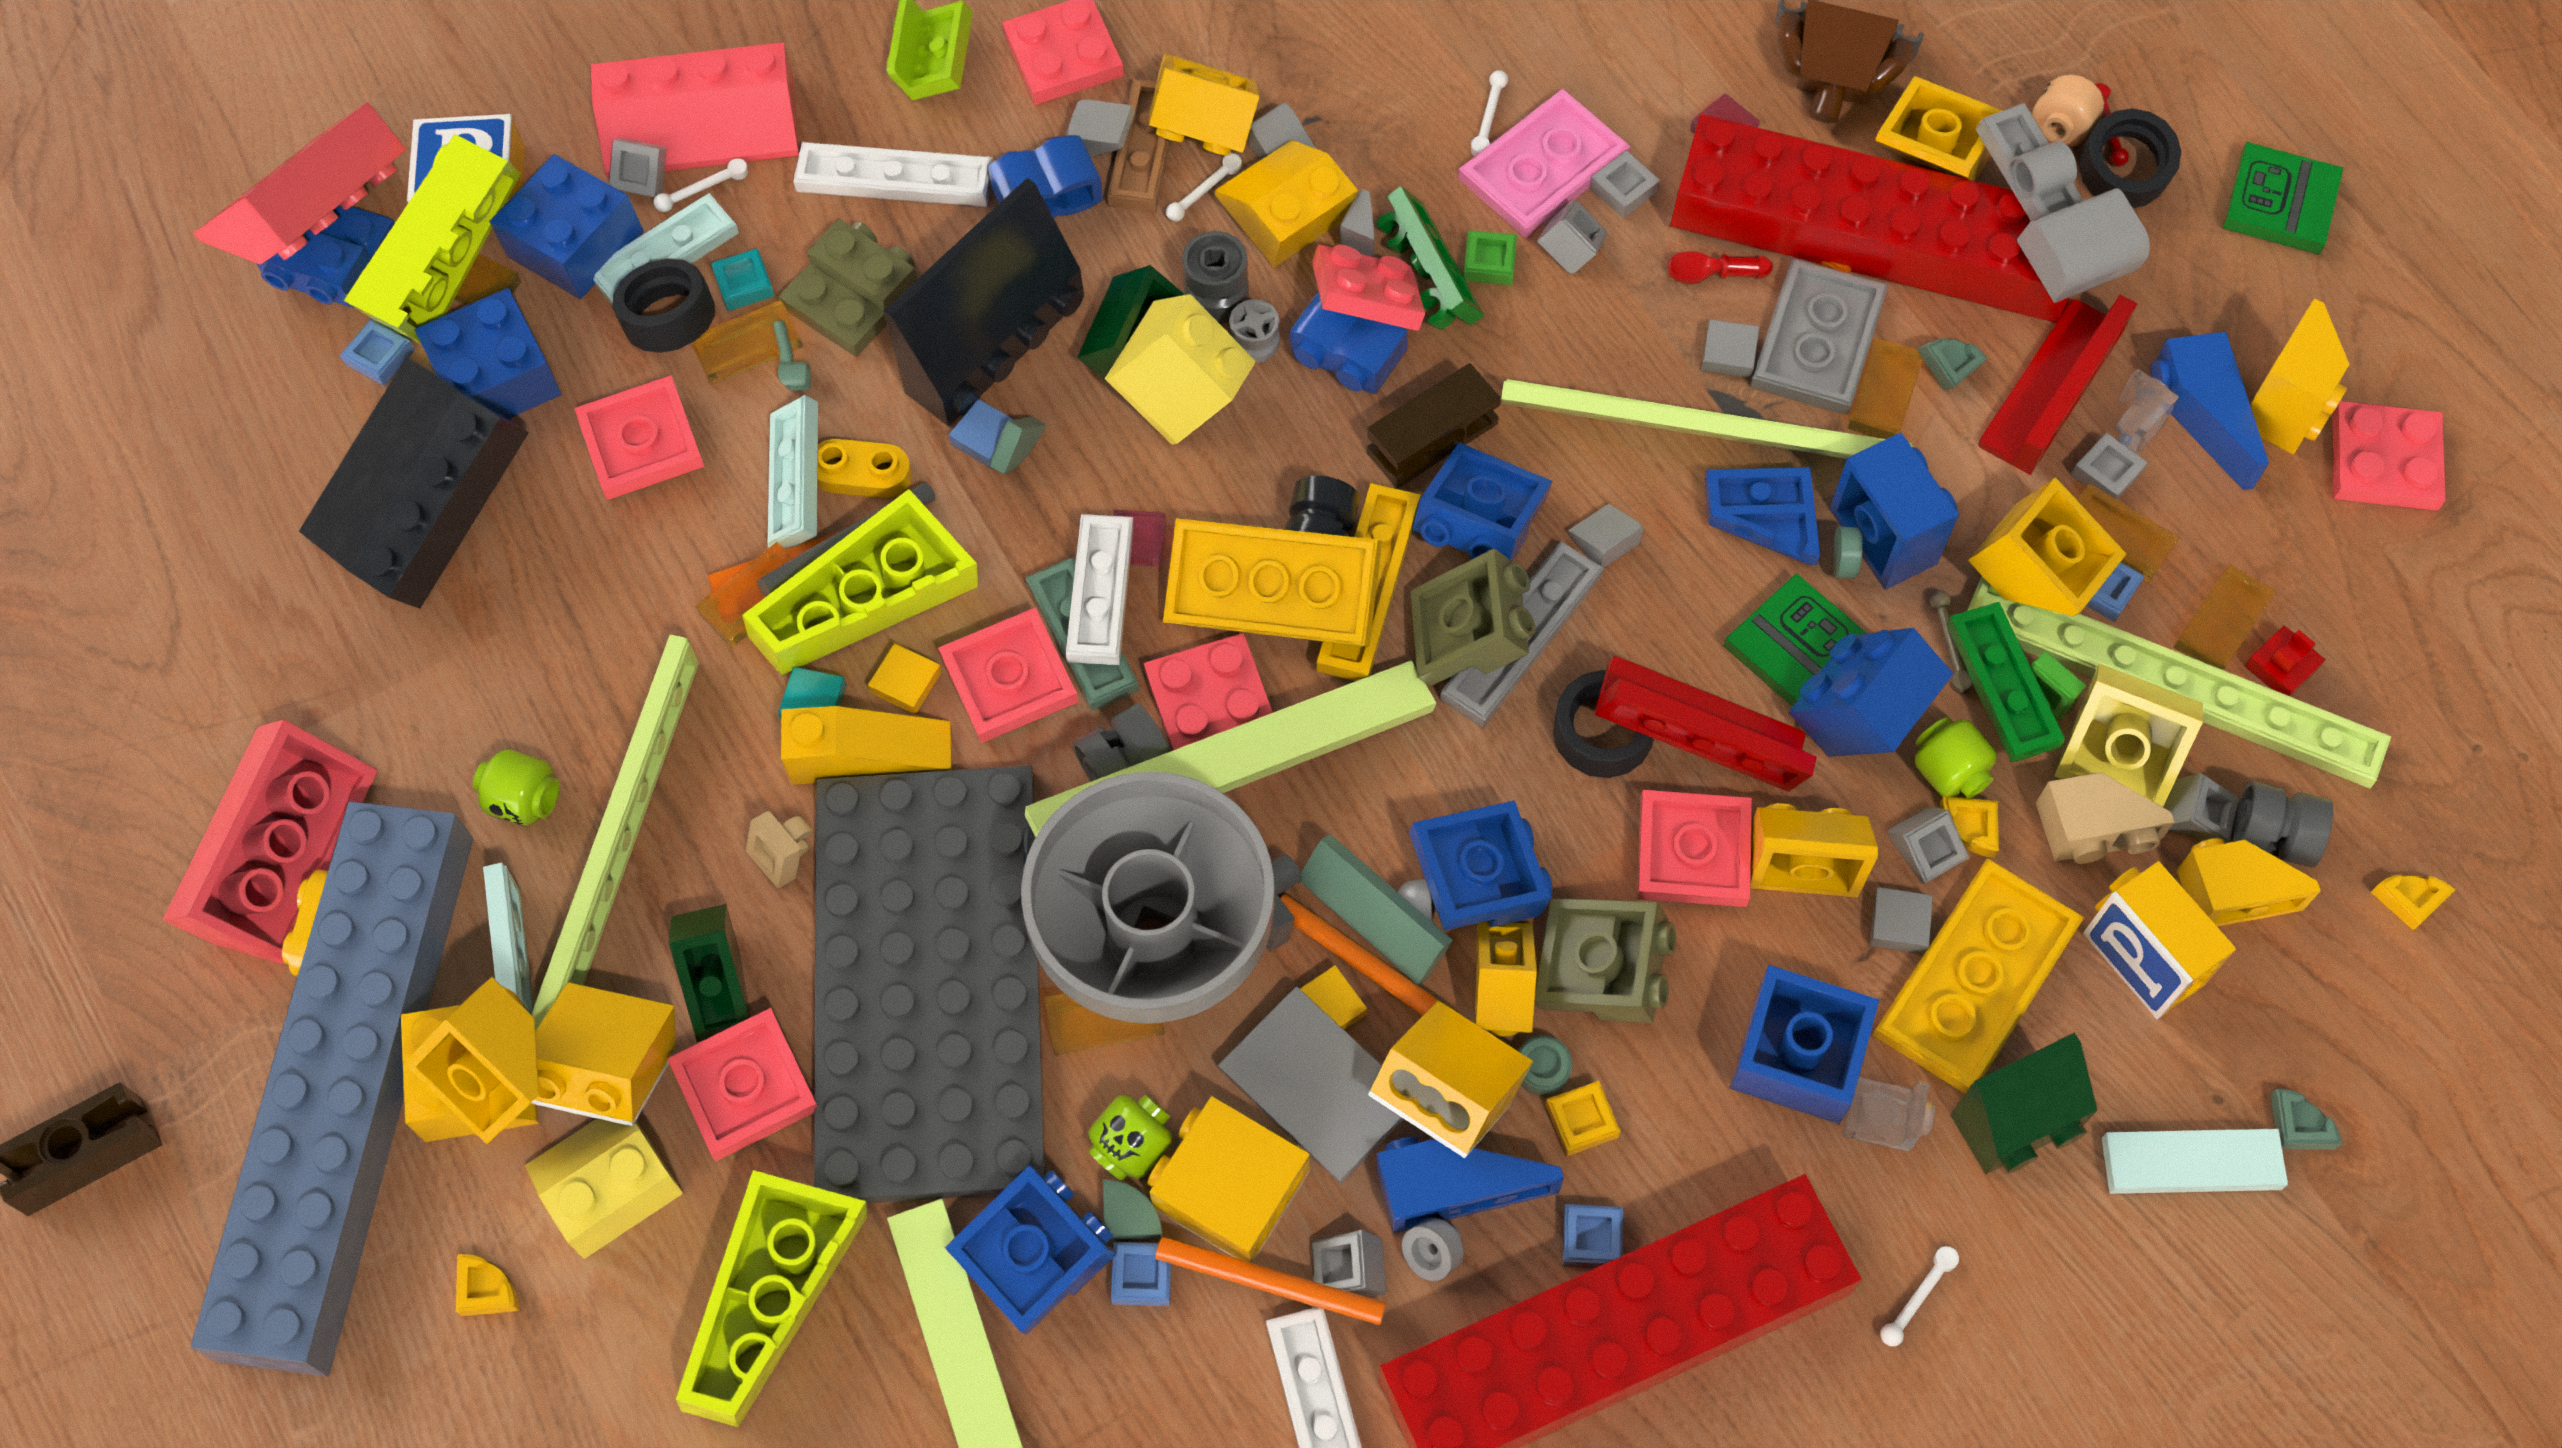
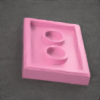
M1561 89L1459 168L1458 180L1526 239L1573 199L1575 200L1589 189L1591 177L1626 150L1630 153L1631 146L1569 93Z

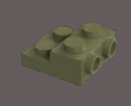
M838 219L807 251L809 265L778 296V300L782 309L857 357L887 325L884 310L917 280L916 265L913 258L901 247L893 246L890 250H887L879 245L876 235L862 222L856 221L850 226L841 219Z
M1494 548L1410 590L1417 676L1420 680L1432 686L1472 666L1484 674H1488L1529 654L1527 638L1535 634V623L1531 614L1524 608L1522 594L1530 590V580L1525 569L1519 563L1511 561Z
M1552 898L1550 900L1535 990V1004L1540 1010L1594 1012L1601 1021L1654 1023L1656 1008H1665L1668 1001V979L1665 974H1661L1663 956H1672L1676 948V928L1674 923L1669 922L1668 917L1658 902Z

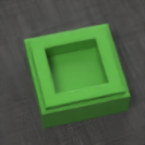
M1468 230L1464 279L1467 282L1512 285L1517 235Z
M2044 651L2032 663L2031 669L2053 715L2062 720L2075 707L2087 685L2048 652Z

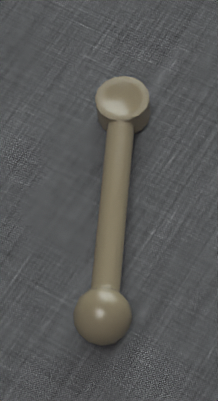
M1939 590L1931 595L1930 605L1938 611L1954 672L1950 686L1955 692L1964 694L1971 689L1973 683L1968 672L1964 670L1960 653L1946 625L1950 617L1948 607L1950 606L1951 598L1948 593Z

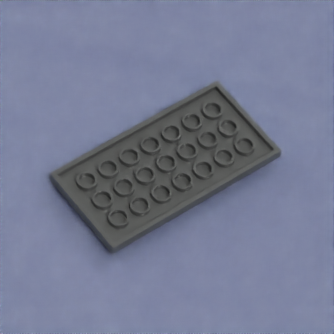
M1032 765L816 779L815 1101L818 1107L815 1108L814 1187L866 1201V1204L999 1195L1029 1165L1043 1176L1046 1175L1040 967L1028 935L1021 903V884L1025 866L1023 833L1030 827L1025 817V808L1035 803Z

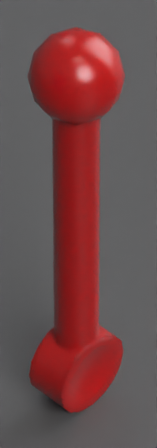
M2097 83L2095 85L2101 91L2104 100L2103 119L2111 114L2107 101L2111 90L2106 84ZM2119 137L2110 138L2109 142L2112 149L2110 162L2117 167L2124 166L2129 161V153L2121 147Z

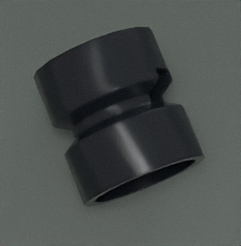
M1315 475L1303 477L1295 484L1289 509L1291 518L1288 519L1285 530L1352 537L1347 532L1353 529L1360 502L1358 491L1340 479Z

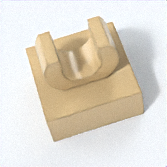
M767 811L751 820L745 851L779 889L796 879L800 856L809 850V845L803 839L810 836L813 830L800 815L789 819L781 825L771 812Z

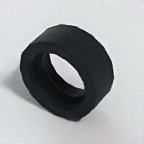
M2130 108L2114 111L2099 121L2081 149L2078 167L2083 183L2094 197L2118 188L2124 193L2132 208L2146 206L2160 197L2179 169L2182 151L2177 134L2165 120L2150 111ZM2124 136L2135 138L2147 145L2154 154L2157 163V171L2153 177L2146 181L2135 182L2125 180L2113 173L2104 162L2102 148L2106 141L2113 137Z
M658 260L634 269L620 281L613 294V310L626 337L632 345L643 351L662 353L687 346L695 342L708 330L715 317V303L703 275L696 266L684 260ZM675 295L688 296L677 308L665 314L655 316L641 315L647 307L662 298Z
M1599 670L1583 674L1567 685L1558 700L1553 736L1558 752L1571 767L1588 776L1612 778L1628 774L1642 764L1653 746L1654 738L1636 732L1628 745L1615 749L1596 748L1580 738L1573 725L1574 715L1584 703L1599 699L1606 670Z

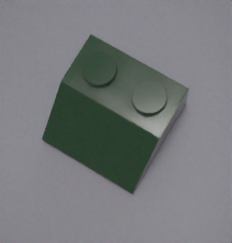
M1151 265L1114 276L1077 358L1105 380L1108 372L1153 301L1185 294Z
M2074 1032L1974 1081L1950 1114L1985 1174L2003 1166L2008 1174L2013 1173L2038 1158L2035 1150L2051 1142L2054 1143L2057 1149H2060L2087 1134L2084 1125L2098 1109L2082 1045Z

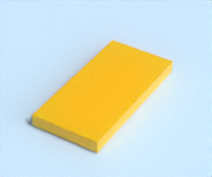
M1176 518L1163 623L1369 647L1382 541Z
M1987 858L1875 1029L1873 1036L1966 1094L1974 1081L1985 1076L2084 917Z

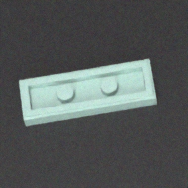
M708 193L617 251L594 275L595 286L613 306V294L620 281L634 269L649 262L664 259L684 260L692 264L739 234L737 225Z
M806 395L770 413L768 547L778 552L797 546L817 536L818 401Z
M502 862L483 867L495 980L502 987L513 991L520 998L523 1007L531 1014L534 1006L520 890L507 866H504Z
M2279 1129L2107 1132L2102 1137L2109 1194L2283 1190L2288 1185Z

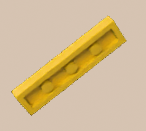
M1370 483L1354 536L1382 541L1369 647L1323 642L1317 660V672L1353 681H1358L1371 675L1412 534L1420 494Z

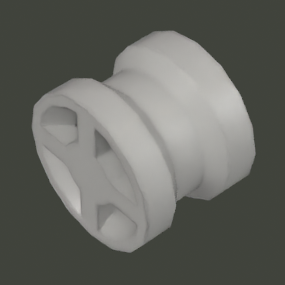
M1251 299L1238 304L1230 315V335L1256 361L1255 363L1265 362L1272 358L1279 348L1280 335L1278 330L1280 322L1278 312L1273 305L1263 300ZM1248 331L1254 333L1256 337L1249 336Z

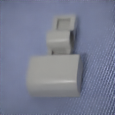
M2025 103L1981 120L1976 131L2031 221L2018 237L2017 242L2054 303L2134 272L2141 267L2150 252L2148 234L2120 189L2115 188L2090 199L2083 200L2074 185L2077 176V164L2071 149L2061 141L2048 143Z

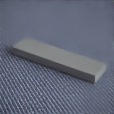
M1561 541L1530 579V590L1522 594L1524 608L1531 614L1535 623V634L1527 638L1529 654L1488 674H1484L1474 666L1455 674L1441 691L1440 700L1484 728L1603 576L1604 568Z

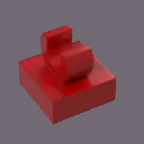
M2283 625L2248 659L2244 667L2270 689L2291 696L2322 666L2326 659L2313 649L2316 643L2301 630L2294 633Z

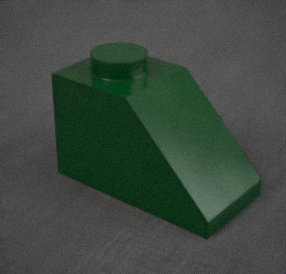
M727 904L672 916L669 947L696 1041L701 1042L751 1018L740 951Z

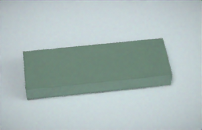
M1073 557L1025 579L1041 615L1091 712L1138 692L1139 684L1122 651L1120 665L1067 662L1066 647L1076 565Z
M1331 834L1320 840L1301 871L1300 882L1417 985H1420L1430 977L1453 942L1448 935Z

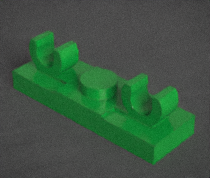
M1402 186L1390 193L1387 197L1396 212L1384 214L1376 224L1386 234L1399 227L1398 234L1387 242L1388 247L1398 254L1405 252L1412 246L1415 253L1410 256L1414 267L1424 279L1432 278L1437 288H1429L1420 294L1423 307L1427 310L1440 303L1439 311L1428 319L1429 323L1438 330L1448 327L1454 321L1455 316H1458L1469 325L1474 324L1485 315L1423 202Z
M2000 602L1950 616L1946 625L2010 762H2018L2061 748L2065 738Z

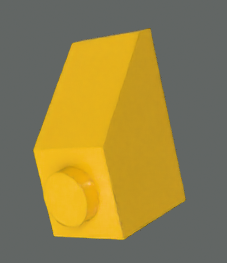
M2214 838L2202 841L2191 848V852L2177 869L2183 889L2217 927L2303 911L2321 892L2317 880L2247 840L2224 843L2223 839Z
M1488 921L1477 923L1475 1024L1491 1034L1512 1036L1518 1032L1532 1033L1537 974L1533 924L1509 923L1490 928Z

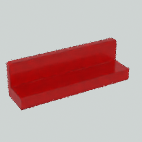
M2119 294L2108 313L2104 314L2077 299L2071 300L1981 436L1978 446L2031 475L2124 333L2138 303Z
M1615 656L1608 662L1594 715L1787 792L1813 776L1817 756L1802 751L1805 740L1804 731L1621 657Z

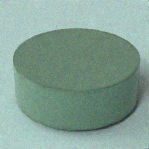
M1838 526L1833 546V574L1835 578L1855 579L1861 567L1862 533L1858 527Z
M1537 1036L1527 1040L1520 1047L1518 1052L1534 1061L1521 1084L1525 1090L1535 1095L1548 1096L1559 1092L1567 1084L1572 1070V1058L1569 1050L1561 1041L1549 1036Z

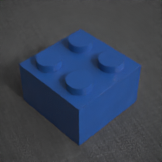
M553 154L489 221L508 258L580 300L595 285L594 275L617 251L637 239L644 232L627 194L556 154Z
M509 288L414 329L436 375L507 419L562 395Z
M1901 432L1847 458L1829 509L1840 526L1858 527L1861 530L1862 558L1884 590L1937 565L1959 516L1952 494L1947 489L1940 488L1928 471V464L1922 452L1916 447H1911Z
M1914 627L1890 631L1881 630L1875 633L1860 635L1849 634L1832 647L1830 651L1831 659L1820 673L1815 674L1803 684L1799 692L1801 697L1790 709L1789 713L1828 757L1892 753L1897 749L1954 673Z
M1768 965L1757 991L1729 1089L1840 1124L1852 1104L1880 1000Z

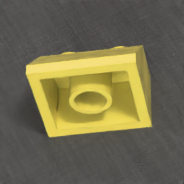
M1191 294L1153 301L1108 372L1105 380L1171 444H1178L1233 400L1256 361Z
M2099 663L2076 714L2054 777L2066 779L2102 772L2163 807L2203 723V703Z
M597 1118L525 1165L542 1203L567 1243L583 1259H586L683 1194L637 1120L633 1126Z

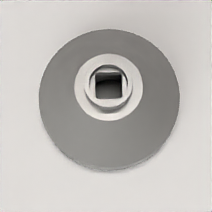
M1137 772L1112 777L1087 787L1062 804L1050 816L1036 836L1028 853L1022 876L1021 903L1026 928L1035 955L1049 978L1068 997L1097 1014L1115 1020L1132 1023H1163L1180 1020L1211 1008L1235 991L1250 975L1265 951L1272 930L1275 910L1274 875L1271 859L1259 830L1249 816L1229 797L1201 781L1186 776L1163 772ZM1152 918H1158L1170 923L1167 926L1154 930L1138 929L1141 922Z

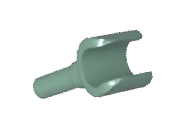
M785 321L774 322L773 328L781 360L778 366L779 380L789 390H809L811 387L809 362H794V355Z

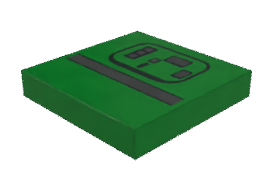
M2246 142L2241 151L2222 228L2320 255L2326 245L2343 167Z
M1796 573L1725 638L1723 647L1793 707L1801 697L1799 692L1803 684L1815 674L1820 673L1831 659L1830 651L1832 647L1849 634L1860 635L1867 633Z

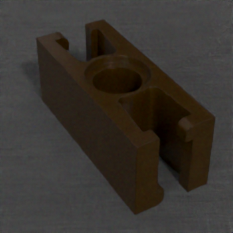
M1468 363L1367 427V437L1371 442L1367 446V455L1395 488L1398 489L1448 457L1459 442L1466 445L1498 425L1499 416L1493 410L1500 406L1501 397L1474 366Z
M119 1082L0 1144V1174L8 1178L0 1183V1194L3 1201L23 1214L30 1216L162 1146L155 1128L151 1124H145L136 1116L126 1120L127 1126L104 1136L106 1130L130 1115L136 1114L140 1116L148 1112L142 1098ZM82 1140L79 1151L74 1156L66 1159L69 1148L75 1142ZM43 1163L41 1169L24 1179L22 1172Z

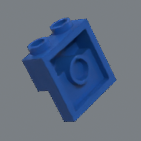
M338 205L333 211L339 218L316 235L308 229L302 234L308 243L292 256L283 260L277 253L262 264L256 263L261 271L263 280L279 290L287 291L289 288L307 293L313 299L323 304L330 305L336 302L354 308L346 303L344 299L395 222L393 219L355 207H350L344 211Z
M1459 442L1420 498L1412 530L1421 533L1423 539L1432 546L1442 547L1448 544L1469 553L1471 559L1495 548L1513 561L1526 540L1530 524L1549 495L1552 480Z
M1515 801L1418 821L1412 824L1409 835L1444 931L1488 921L1491 928L1539 917L1552 899L1550 875L1545 867L1539 866L1533 850L1534 836L1531 825L1527 819L1521 818Z
M1030 1165L945 1247L1017 1329L1025 1335L1069 1293L1074 1296L1116 1255L1106 1244L1114 1235L1090 1210L1081 1217L1068 1203L1075 1195L1072 1189L1052 1169L1043 1176Z

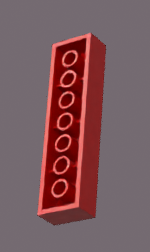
M1700 113L1677 193L1670 223L1671 227L1822 264L1823 261L1846 265L1852 268L1851 272L2054 323H2057L2070 298L2068 297L2056 303L2053 302L2018 244V237L2031 221L2012 190Z
M1803 1174L1380 1365L1378 1380L1409 1448H1520L1851 1295L1862 1278L1806 1174Z

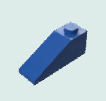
M2219 332L2166 339L2156 360L2152 362L2150 370L2152 385L2155 390H2160L2166 410L2243 490L2253 489L2268 466L2269 461L2227 333Z
M1417 1137L1401 1138L1388 1143L1385 1146V1151L1377 1153L1376 1171L1393 1234L1410 1230L1423 1219L1430 1217L1448 1221L1558 1194L1564 1179L1561 1167L1475 1148L1466 1158H1463L1437 1140L1432 1139L1419 1143Z

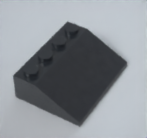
M1026 178L884 310L905 393L948 427L960 415H965L974 403L980 399L981 395L995 382H1001L1006 379L1013 370L1015 363L1029 349L1038 348L1046 339L1049 330L1063 317H1069L1075 313L1084 298L1081 269L1036 184L1029 178Z
M406 357L299 532L347 571L388 598L420 609L529 432L419 363Z

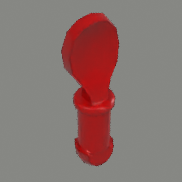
M1688 251L1677 253L1668 262L1667 269L1669 275L1676 281L1685 284L1701 283L1715 273L1719 274L1721 279L1727 277L1765 278L1772 272L1773 263L1769 258L1761 255L1756 257H1728L1726 254H1722L1720 259H1716L1700 252Z

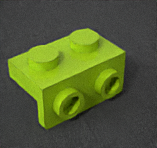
M899 0L897 15L894 20L890 53L887 59V73L892 81L912 101L961 88L973 11L963 0L925 11L914 0Z

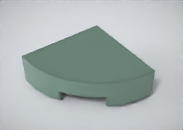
M1941 338L1917 348L1943 390L1954 388L1988 359L1977 346L1971 343L1966 344L1956 339Z
M1032 416L1006 422L991 457L990 467L1002 474H1007L1014 470L1034 448L1046 424Z
M2275 1089L2270 1094L2275 1129H2279L2282 1149H2337L2342 1145L2341 1136L2334 1121L2330 1117L2326 1118L2316 1106L2305 1100L2304 1095L2286 1089Z
M1103 1180L1104 1225L1114 1235L1109 1241L1151 1240L1163 1237L1157 1211L1143 1193L1126 1183Z

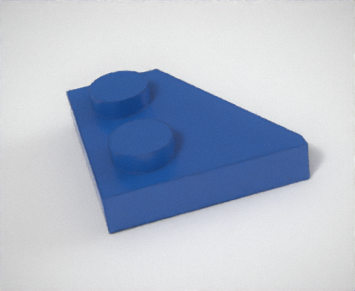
M1810 467L1707 470L1704 481L1708 523L1710 526L1805 564L1817 565L1820 549Z

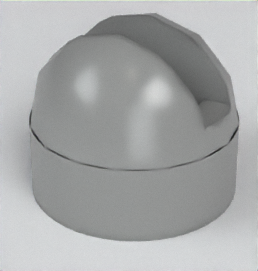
M1426 879L1409 880L1400 886L1398 893L1431 922H1434L1435 904Z

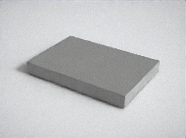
M1792 258L1750 387L1848 416L1888 285Z
M1297 986L1218 1065L1219 1070L1298 1146L1309 1153L1310 1157L1340 1185L1404 1120V1118L1368 1095L1382 1065Z

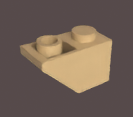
M2102 772L2049 781L2036 801V807L2055 862L2074 859L2077 864H2085L2105 857L2108 852L2127 849L2129 854L2148 852L2160 845V841L2174 824L2170 811Z

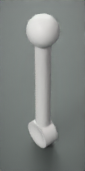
M1496 70L1490 75L1489 82L1492 88L1478 137L1471 141V153L1474 156L1490 145L1488 135L1500 91L1508 83V76L1504 71Z
M1233 153L1229 156L1225 155L1222 167L1179 203L1175 202L1168 205L1166 209L1168 219L1173 222L1182 220L1185 210L1227 174L1234 175L1239 173L1242 167L1241 157Z
M733 159L728 163L727 169L669 195L666 193L656 195L653 203L654 207L660 212H667L672 208L673 203L729 178L735 180L744 179L748 174L747 164L742 159Z
M1944 1246L1935 1253L1933 1257L1935 1265L1893 1323L1882 1327L1880 1335L1886 1345L1897 1346L1902 1343L1904 1339L1903 1329L1943 1273L1952 1271L1957 1266L1959 1255L1955 1249Z

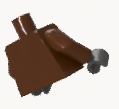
M1779 0L1776 17L1778 43L1787 71L1798 77L1797 88L1799 90L1815 94L1809 115L1820 122L1837 123L1843 101L1863 104L1868 93L1876 94L1884 90L1906 69L1909 61L1916 56L1924 34L1920 32L1917 38H1908L1902 33L1905 25H1898L1899 20L1816 0H1808L1807 3L1801 1L1800 8L1797 10L1785 8L1784 0Z

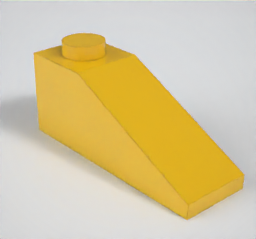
M840 706L782 709L781 760L792 785L816 783V779L952 771V726L950 721Z

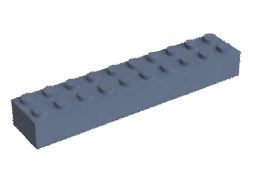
M348 801L190 1348L215 1362L326 1377L330 1375L404 1100L401 1015L428 1010L473 842V837L456 814Z

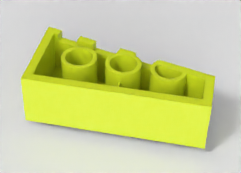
M454 134L449 143L443 145L436 154L433 167L344 301L376 322L421 344L414 329L447 314L492 229L489 221L504 207L521 173L509 161Z
M908 489L745 612L742 616L747 635L781 675L792 671L793 667H802L977 588V563L912 491Z
M753 1170L676 1397V1402L681 1412L735 1427L740 1426L866 1221V1201Z

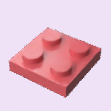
M1069 0L1002 22L1005 39L1035 105L1124 77L1123 63L1094 0Z
M1317 245L1312 264L1323 309L1419 331L1425 311L1412 266L1393 256H1383L1380 259L1363 255L1356 249L1346 245H1335L1334 247Z
M672 375L574 408L606 500L705 467Z
M2346 401L2339 402L2332 413L2333 499L2438 511L2446 501L2442 412Z
M1036 607L938 648L940 657L980 743L989 741L1079 703L1077 692Z
M1244 633L1143 663L1144 673L1171 751L1273 713Z
M1643 790L1640 798L1637 899L1747 907L1750 901L1752 798Z
M771 1008L667 1058L715 1162L815 1113V1108L818 1107Z

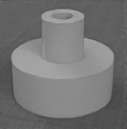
M1430 1217L1423 1219L1408 1230L1402 1240V1252L1406 1263L1415 1274L1428 1281H1439L1445 1278L1463 1260L1464 1250L1459 1230L1439 1218Z

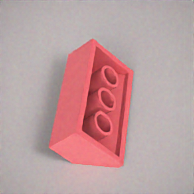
M784 42L591 64L592 105L607 178H610L613 139L626 138L667 147L664 171L724 165L736 158L750 162L799 156L794 77Z
M366 102L308 143L193 234L200 242L257 264L264 263L277 253L283 260H286L308 243L302 235L308 229L316 235L339 218L333 211L334 208L340 205L346 211L368 194L363 187L366 182L370 181L375 187L398 169L393 165L392 161L407 149L369 102Z
M286 720L257 727L162 920L211 944L279 964H285L282 958L283 943L287 934L293 931L299 912L297 907L299 887L305 879L310 878L314 871L329 870L348 801L363 803L378 770Z

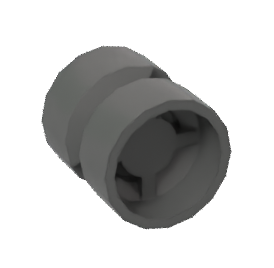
M1220 231L1201 233L1191 239L1184 248L1182 257L1185 295L1191 294L1218 323H1228L1232 310L1238 304L1249 299L1248 257L1245 246L1235 236Z
M1139 703L1113 717L1109 730L1098 726L1072 742L1076 757L1090 781L1171 752L1157 724Z
M2250 781L2245 787L2237 807L2233 824L2232 842L2247 840L2269 854L2273 850L2277 851L2282 861L2315 868L2320 862L2329 840L2333 820V803L2331 799L2297 792L2291 798H2287L2284 788Z

